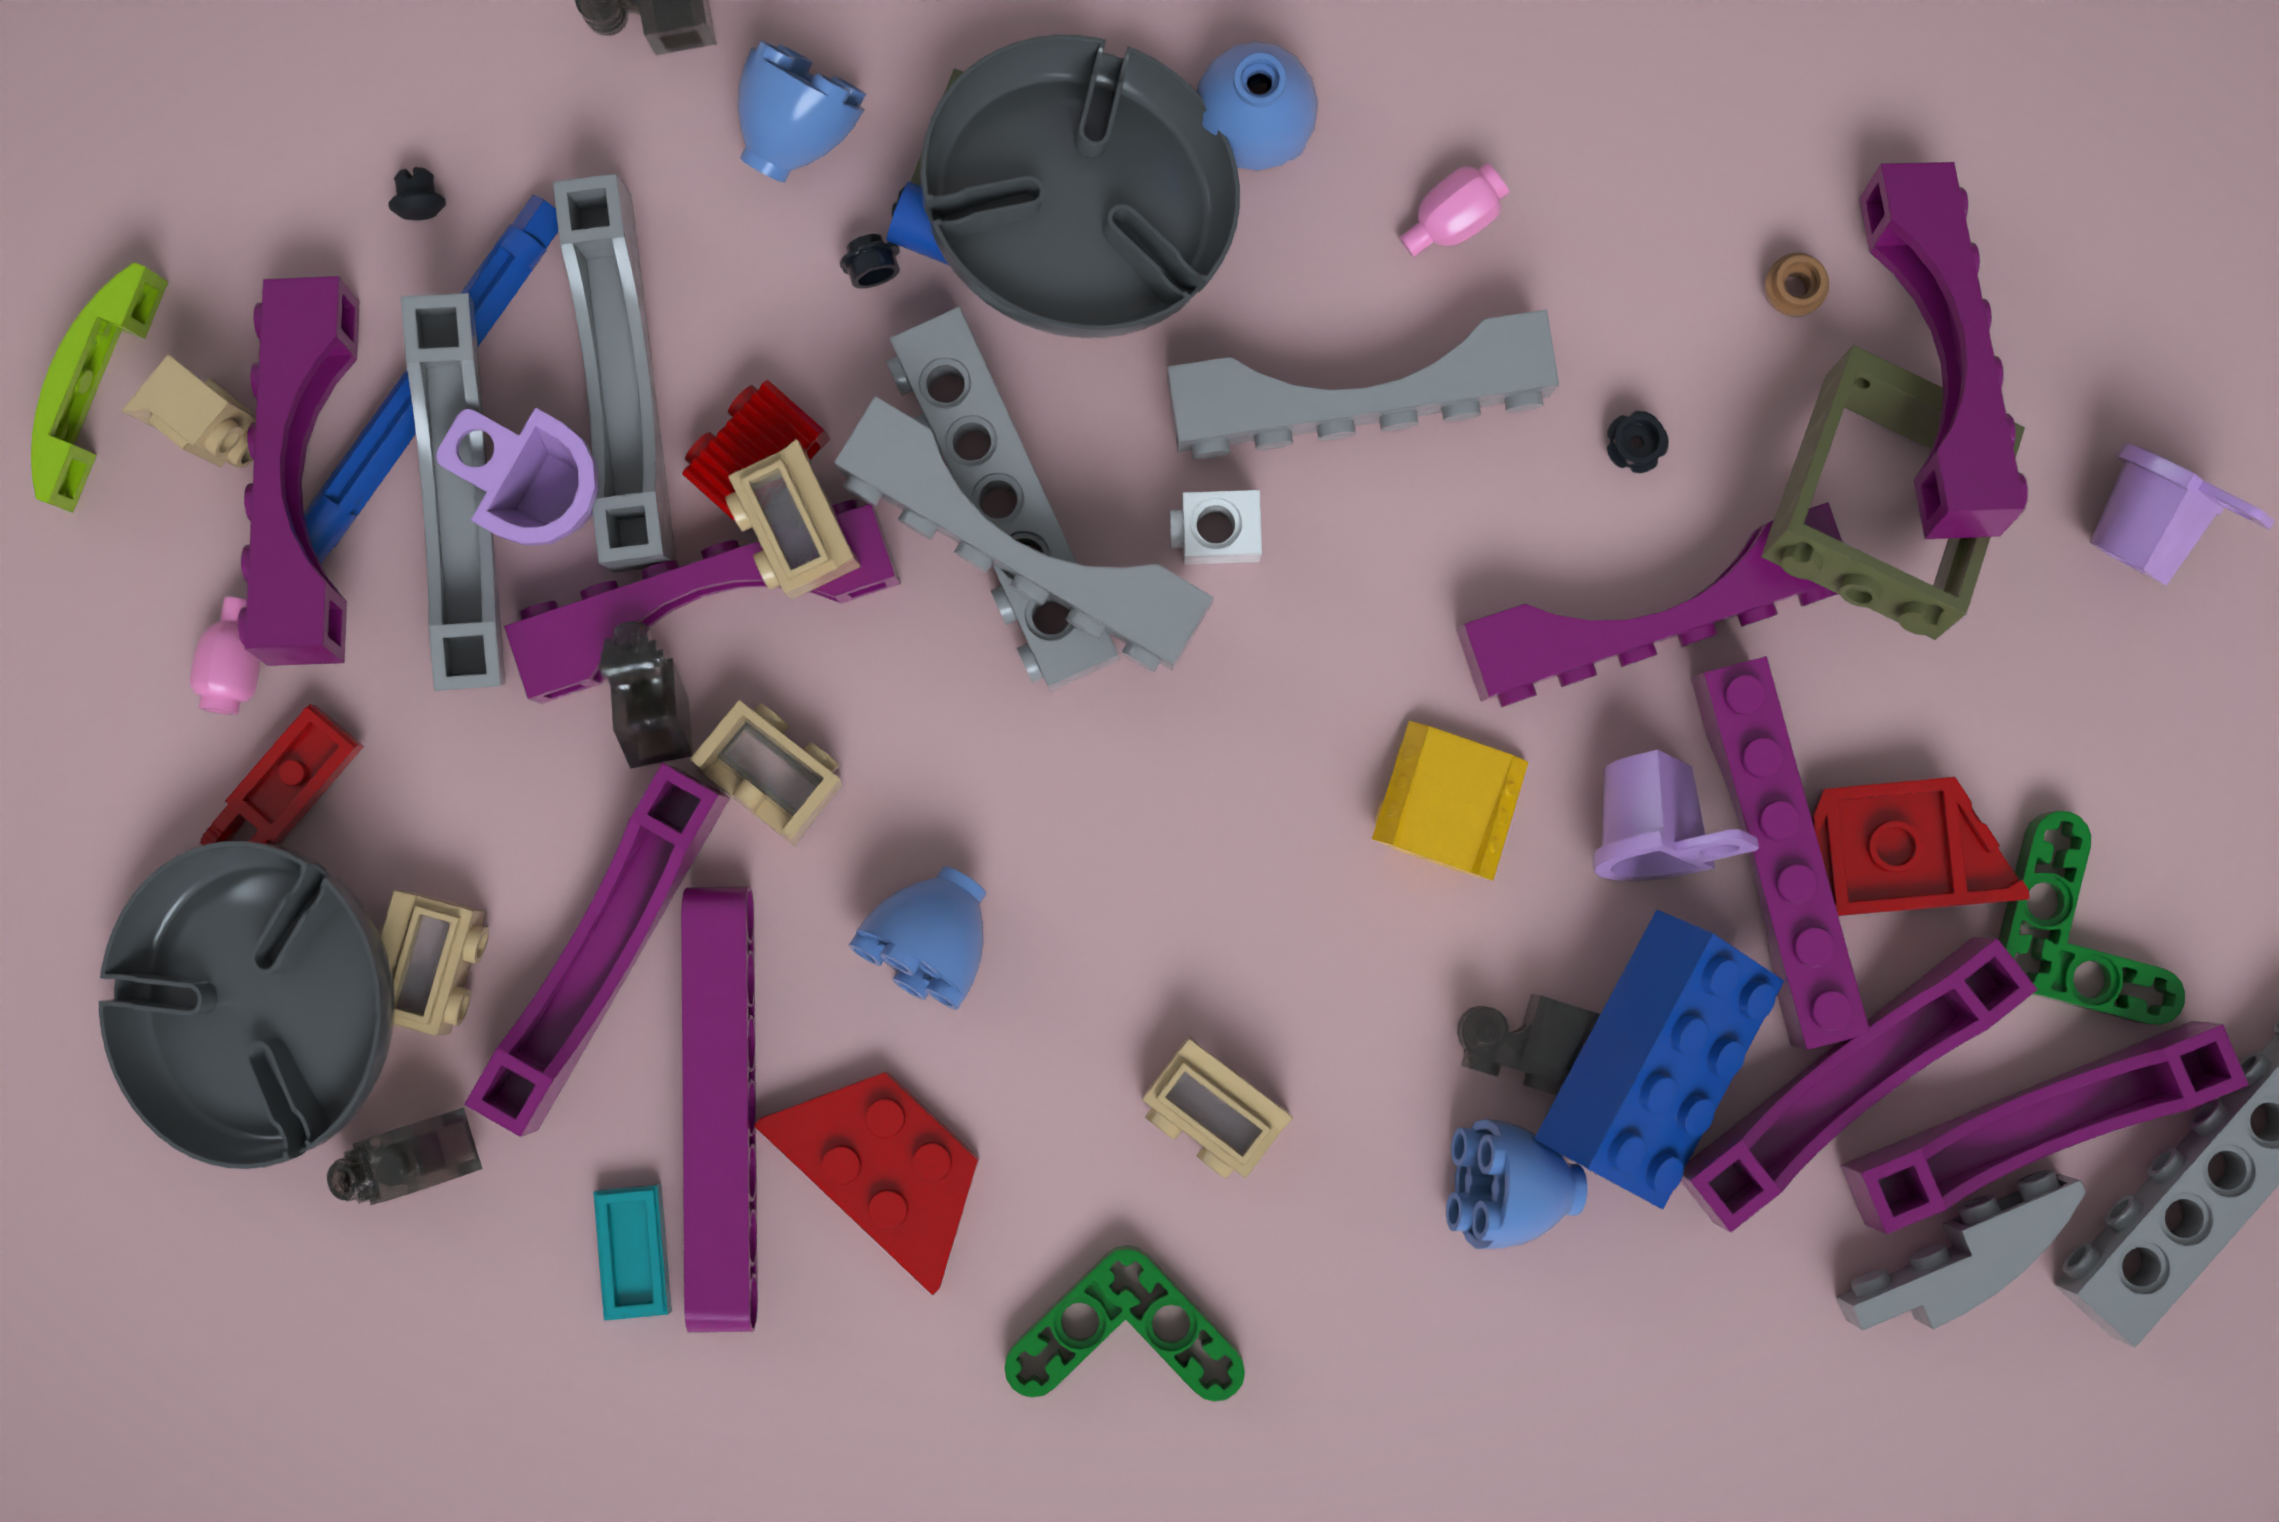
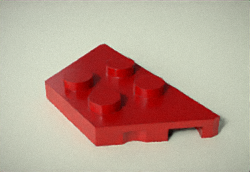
M1956 777L1820 790L1811 813V819L1838 916L2030 900L2029 889L2023 880L2018 879L1998 848L2000 847L1999 843L1988 826L1981 822L1973 810L1971 800Z
M888 1071L776 1113L766 1115L754 1124L758 1131L931 1295H934L940 1289L979 1157Z

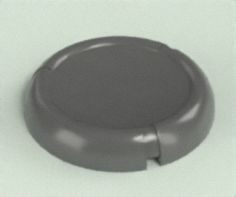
M1050 35L1018 41L990 53L965 70L941 98L932 115L925 135L920 179L923 206L931 224L933 238L950 267L972 292L1003 315L1042 332L1077 338H1106L1129 334L1162 322L1181 310L1197 292H1200L1210 282L1224 261L1237 228L1240 210V184L1237 165L1228 138L1219 130L1215 136L1202 126L1203 113L1206 111L1203 98L1189 83L1158 60L1137 49L1127 47L1124 58H1120L1112 54L1103 53L1106 43L1105 39L1081 35Z
M226 841L191 849L168 861L141 884L123 908L110 935L101 967L100 978L115 979L114 999L99 1001L100 1028L111 1070L122 1093L136 1114L159 1138L183 1154L210 1165L234 1169H253L292 1160L330 1140L350 1122L371 1094L388 1056L394 1024V987L388 956L381 936L362 903L341 880L334 878L315 860L296 851L260 842Z

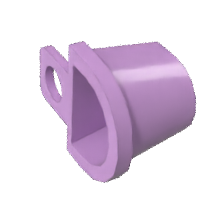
M536 407L520 435L472 409H465L457 415L437 450L436 459L443 468L486 491L484 498L471 519L472 522L503 539L525 546L553 544L583 528L593 516L592 508L599 490L597 463L586 441L567 425ZM473 431L488 433L494 442L492 458L481 467L467 466L459 455L461 440Z
M2124 443L2116 456L2124 465L2090 540V544L2167 586L2216 515L2220 516L2224 508L2268 530L2271 529L2275 521L2261 509L2203 481L2195 473L2146 449L2130 443Z
M1657 749L1614 761L1605 767L1602 847L1596 849L1592 856L1594 872L1599 877L1617 881H1645L1683 876L1715 869L1714 860L1759 849L1757 837L1742 830L1731 829L1705 834L1692 766Z

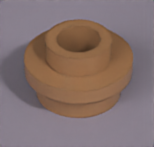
M1791 253L1779 258L1769 268L1765 277L1764 290L1769 303L1775 310L1786 316L1802 317L1814 312L1825 301L1829 291V277L1824 266L1816 258L1804 253ZM1786 278H1799L1805 286L1804 295L1794 296L1790 294L1785 286Z

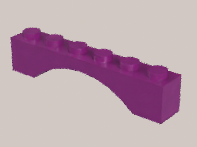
M1954 162L1881 163L1859 197L1869 252L1893 273L1915 301L1931 331L1941 364L1943 402L1940 426L1930 454L1913 480L1924 539L2000 537L2026 509L2028 485L2025 476L2019 473L2013 448L2016 438L2015 423L2013 417L2010 414H2006L2001 390L2004 378L2001 359L1998 356H1994L1989 332L1992 321L1991 307L1988 300L1982 298L1978 279L1980 267L1979 249L1970 240L1966 221L1968 214L1967 192L1963 187H1959Z
M339 276L263 279L262 303H257L254 308V328L260 340L259 362L253 363L250 373L251 388L257 400L256 422H252L249 425L247 433L248 449L251 458L254 460L253 483L247 484L244 493L245 511L248 519L251 521L250 545H245L241 554L242 574L248 586L247 606L242 607L238 615V633L244 649L267 666L345 663L347 600L328 578L312 547L304 518L302 492L306 450L318 415L336 384L357 361L360 301Z
M848 500L832 505L837 516L836 520L861 567L808 593H813L842 604L901 584L878 514L873 506L867 504L860 507L858 500ZM789 520L771 526L791 570L820 557L806 525L800 527L798 520ZM737 540L721 542L701 551L703 560L679 567L676 560L661 562L643 569L640 572L643 580L622 587H618L615 580L606 581L581 590L582 600L559 608L556 601H547L521 610L519 612L521 620L505 625L504 628L527 699L543 704L602 684L618 658L645 630L676 609L709 595L740 588H767L753 558L754 554L763 550L760 542L757 541L739 547Z
M1829 502L1809 508L1804 524L1842 542ZM1770 521L1752 532L1738 556L1712 584L1688 601L1663 612L1628 620L1591 621L1555 615L1531 605L1522 604L1465 623L1456 631L1480 701L1497 697L1500 706L1505 707L1537 696L1534 687L1535 683L1557 676L1560 686L1565 687L1597 676L1595 663L1617 656L1621 667L1631 665L1658 655L1655 643L1678 636L1681 647L1718 635L1715 623L1738 616L1741 627L1778 615L1775 606L1777 602L1798 596L1800 605L1803 607L1836 596L1838 593L1808 579L1793 577L1786 573L1781 566L1761 557L1773 521Z
M1765 656L1707 671L1692 677L1691 681L1706 736L1729 791L1741 830L1758 839L1759 849L1748 852L1767 930L1772 970L1775 975L1784 980L1777 996L1790 1044L1809 1050L1870 1034L1768 658Z
M665 763L660 765L631 815L611 864L577 929L531 1002L494 1051L465 1101V1106L519 1137L539 1130L729 802L730 798L675 766Z
M1970 938L1867 1020L1870 1034L1840 1041L1689 1160L1683 1171L1682 1184L1715 1225L1730 1233L1781 1194L1820 1150L1872 1105L1932 1062L1988 1030L2038 989L1998 938Z
M2190 1021L1840 1166L1864 1224L1884 1234H1889L1945 1211L1988 1183L2048 1155L2125 1127L2190 1110L2249 1084L2224 1025Z

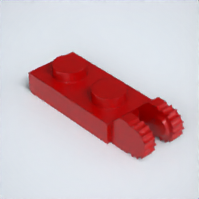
M309 704L225 800L228 805L216 817L205 833L202 834L203 836L200 838L201 841L199 843L204 846L230 841L244 824L245 819L258 829L249 842L271 845L281 843L362 750L364 745L317 705Z

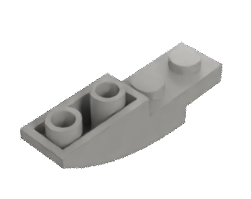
M2044 1170L2020 1179L2016 1183L2019 1191L1996 1200L1994 1195H1985L1963 1203L1957 1208L1960 1216L1942 1223L1952 1245L1951 1248H1947L1946 1244L1932 1245L1910 1255L1911 1265L1890 1274H1888L1886 1269H1877L1853 1279L1850 1282L1852 1290L1836 1296L1845 1320L1861 1330H1866L1911 1310L1915 1320L1935 1329L1969 1312L2016 1279L2049 1247L2070 1220L2086 1193L2081 1180L2062 1174L2055 1175L2053 1170Z

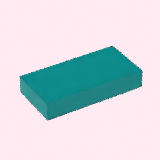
M661 1184L598 1189L594 1191L604 1321L668 1315L672 1312Z

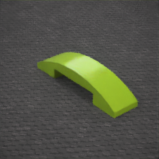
M135 262L130 264L105 284L86 304L61 341L41 388L35 411L31 443V468L35 498L72 513L75 510L97 457L96 454L75 446V442L121 331L143 339L146 338L169 282L143 265Z

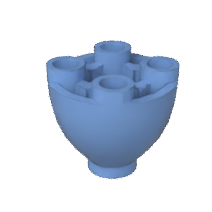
M761 40L757 48H751L743 66L739 83L738 114L740 129L745 143L740 159L762 174L785 183L792 170L809 165L820 159L846 138L865 110L861 104L866 93L839 77L832 76L830 79L817 72L815 76L808 73L813 63L808 58L784 45L779 44L776 47Z
M1252 41L1232 46L1210 63L1198 82L1196 92L1203 98L1206 111L1203 113L1202 126L1215 136L1219 130L1228 138L1237 168L1259 171L1280 166L1289 160H1294L1301 155L1307 141L1314 132L1318 99L1313 78L1296 55L1277 44ZM1247 83H1250V86H1259L1260 83H1266L1269 91L1262 95L1254 94L1249 90Z
M944 866L937 877L909 885L883 900L868 914L856 930V934L849 947L860 957L872 964L881 966L885 962L898 971L893 978V982L909 994L921 1000H925L929 994L945 1006L958 1010L973 985L981 962L984 938L980 903L986 896V891L965 874Z
M1484 1119L1476 1121L1471 1128H1458L1453 1135L1451 1143V1155L1457 1167L1455 1173V1192L1449 1195L1446 1204V1220L1449 1229L1452 1231H1462L1466 1241L1475 1249L1507 1248L1532 1241L1552 1229L1565 1215L1577 1216L1582 1212L1587 1199V1178L1584 1169L1579 1164L1567 1163L1561 1154L1534 1140L1536 1134L1506 1121Z

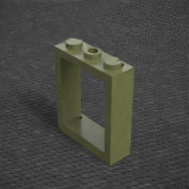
M1852 345L1824 378L1761 555L1762 558L1781 566L1786 573L1793 577L1815 582L1840 594L1846 602L1852 605L1867 607L1898 622L1908 632L1925 635L1934 640L1939 638L1967 614L1991 537L1948 539L1934 584L1931 585L1805 525L1804 521L1844 408L1931 449L1940 426L1943 388ZM2015 423L2016 438L2013 446L2015 458L2025 430L2024 426Z

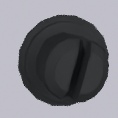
M413 167V176L407 169H402L394 177L397 195L388 202V206L392 212L402 219L418 221L435 217L445 207L446 200L435 192L434 175L425 168Z

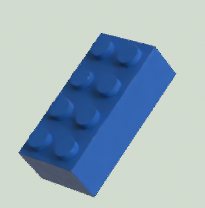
M1656 909L1534 1140L1663 1210L1672 1192L1681 1182L1683 1171L1701 1137L1710 1127L1714 1113L1734 1075L1741 1069L1745 1055L1761 1024L1771 1012L1775 998L1784 980L1714 933Z

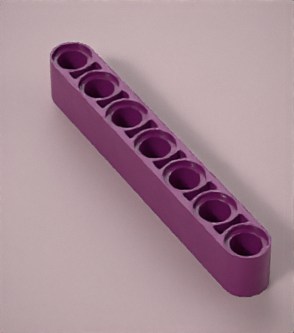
M750 886L686 887L683 892L681 908L685 1325L688 1333L754 1332L758 1310L757 1158L756 1128L754 1127L756 1123L753 893Z

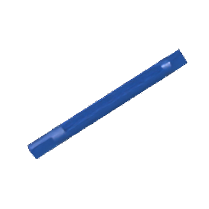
M532 195L514 222L508 225L461 292L468 293L474 301L478 346L547 251L546 248L558 233L556 208L536 195ZM407 369L304 511V518L312 547L321 564L332 548H335L416 435Z

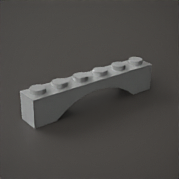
M617 173L554 181L553 190L560 246L569 279L582 348L590 415L592 455L598 468L599 490L592 508L598 563L613 573L645 569L661 562L676 560L632 196Z
M468 293L401 296L406 365L413 406L423 500L428 582V624L434 691L502 686L505 684L494 538L492 532L471 521L486 491L443 468L436 459L439 446L461 411L472 409L483 415L474 301ZM473 431L461 440L459 455L467 466L481 467L487 463L485 432Z
M1547 310L1483 319L1461 344L1434 364L1402 379L1368 388L1325 390L1292 385L1258 373L1232 357L1167 366V384L1178 453L1192 451L1193 459H1210L1224 456L1231 452L1230 445L1255 441L1257 450L1281 448L1293 444V435L1317 432L1318 440L1322 441L1342 439L1355 435V426L1379 422L1381 431L1402 430L1418 425L1419 416L1442 413L1443 421L1445 422L1462 421L1480 416V407L1505 404L1506 412L1528 411L1542 407L1544 405L1543 398L1550 397L1559 385Z
M876 396L871 401L834 462L841 474L847 477L842 487L873 506H876L880 498H883L902 509L903 511L898 520L910 529L928 539H932L936 531L959 543L953 552L958 557L986 573L992 564L1014 576L1009 585L1012 589L1041 606L1044 605L1048 597L1070 610L1065 620L1096 639H1099L1105 630L1126 643L1121 652L1123 655L1151 672L1155 673L1159 664L1170 670L1174 669L1212 605L1214 597L1159 564L1128 568L1084 566L1049 557L1017 542L988 521L962 493L944 463L932 430Z

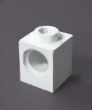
M1260 490L1183 492L1182 510H1170L1171 548H1183L1184 564L1259 562L1262 555ZM1220 513L1230 520L1233 526V534L1222 543H1210L1204 540L1198 533V521L1206 514Z

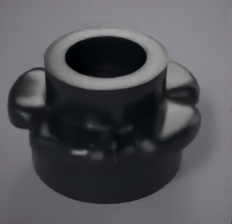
M867 234L852 240L846 246L848 253L840 260L841 269H843L845 274H849L851 283L855 288L864 289L879 286L892 280L900 272L896 255L900 253L899 246L891 242L885 244L880 234Z
M1635 411L1628 417L1621 415L1610 424L1607 430V437L1610 439V444L1607 446V454L1610 460L1619 468L1629 467L1634 473H1645L1654 469L1658 464L1657 459L1664 456L1668 450L1669 439L1667 432L1654 415L1645 411ZM1633 437H1639L1642 440L1640 448H1635L1631 445Z

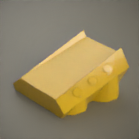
M1409 721L1395 758L1396 763L1385 798L1380 802L1375 816L1376 826L1372 840L1394 850L1457 872L1493 881L1529 762L1512 754L1443 730Z

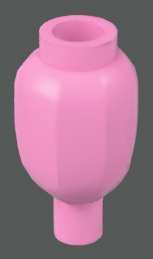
M1488 162L1478 170L1467 166L1459 168L1438 183L1425 196L1419 207V222L1402 234L1399 239L1412 257L1418 255L1433 242L1444 246L1457 245L1474 236L1496 219L1501 209L1500 200L1509 194V190L1502 178Z
M224 597L220 622H216L206 628L200 636L194 653L190 676V686L194 693L200 696V710L226 715H238L240 703L248 701L255 693L260 660L244 649L238 633V615L240 609L247 606L246 599Z

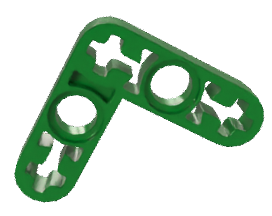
M2053 811L2036 816L2029 823L2024 833L2015 874L2019 880L2024 881L2029 891L2039 883L2051 886L2056 892L2058 906L2053 915L2047 919L2040 920L2029 911L2027 900L2008 901L1998 938L2014 959L2016 953L2025 954L2028 952L2033 936L2019 934L2021 925L2030 929L2050 930L2049 939L2034 938L2031 957L2041 962L2038 972H2027L2026 974L2038 989L2032 995L2137 1023L2163 1025L2173 1021L2181 1013L2185 1005L2183 984L2174 973L2161 967L2067 943L2091 849V833L2085 821L2072 812ZM2060 824H2062V835L2071 839V845L2069 849L2057 850L2052 868H2065L2064 878L2055 873H2035L2036 863L2039 865L2051 864L2054 846L2044 841L2045 832L2047 830H2057ZM2087 961L2096 963L2104 974V985L2101 991L2090 998L2082 996L2076 990L2073 982L2077 967ZM2122 968L2126 970V973L2124 974V976H2123ZM2123 983L2150 987L2154 983V990L2163 993L2162 1004L2150 1005L2148 1008L2147 1002L2143 999L2129 995H2119L2123 988ZM2116 999H2117V1007L2114 1006V1002L2116 1001Z
M1130 1245L1115 1247L1083 1275L1014 1342L1008 1351L1004 1366L1006 1380L1013 1390L1022 1396L1031 1398L1044 1396L1055 1389L1114 1330L1127 1320L1182 1380L1205 1400L1217 1402L1229 1399L1238 1392L1243 1384L1245 1375L1243 1359L1236 1346L1146 1252L1139 1247ZM1117 1261H1120L1126 1267L1135 1261L1139 1263L1142 1268L1138 1273V1280L1150 1294L1156 1283H1160L1167 1290L1152 1298L1141 1316L1137 1315L1132 1307L1141 1303L1139 1295L1127 1285L1119 1291L1111 1285L1115 1279V1271L1112 1265ZM1072 1304H1088L1098 1314V1328L1087 1338L1079 1339L1072 1337L1063 1328L1062 1314ZM1163 1306H1179L1189 1316V1329L1184 1336L1177 1340L1163 1339L1153 1329V1316ZM1046 1327H1050L1058 1343L1067 1350L1074 1352V1354L1065 1360L1060 1349H1058L1046 1362L1045 1370L1049 1375L1047 1378L1041 1380L1034 1374L1025 1380L1019 1374L1023 1366V1361L1019 1355L1026 1351L1034 1357L1049 1345L1050 1339L1040 1333ZM1201 1330L1206 1331L1210 1338L1201 1342V1348L1216 1361L1224 1355L1231 1360L1226 1367L1230 1379L1224 1384L1215 1378L1207 1384L1200 1379L1204 1374V1366L1192 1351L1186 1362H1182L1176 1356L1193 1345Z

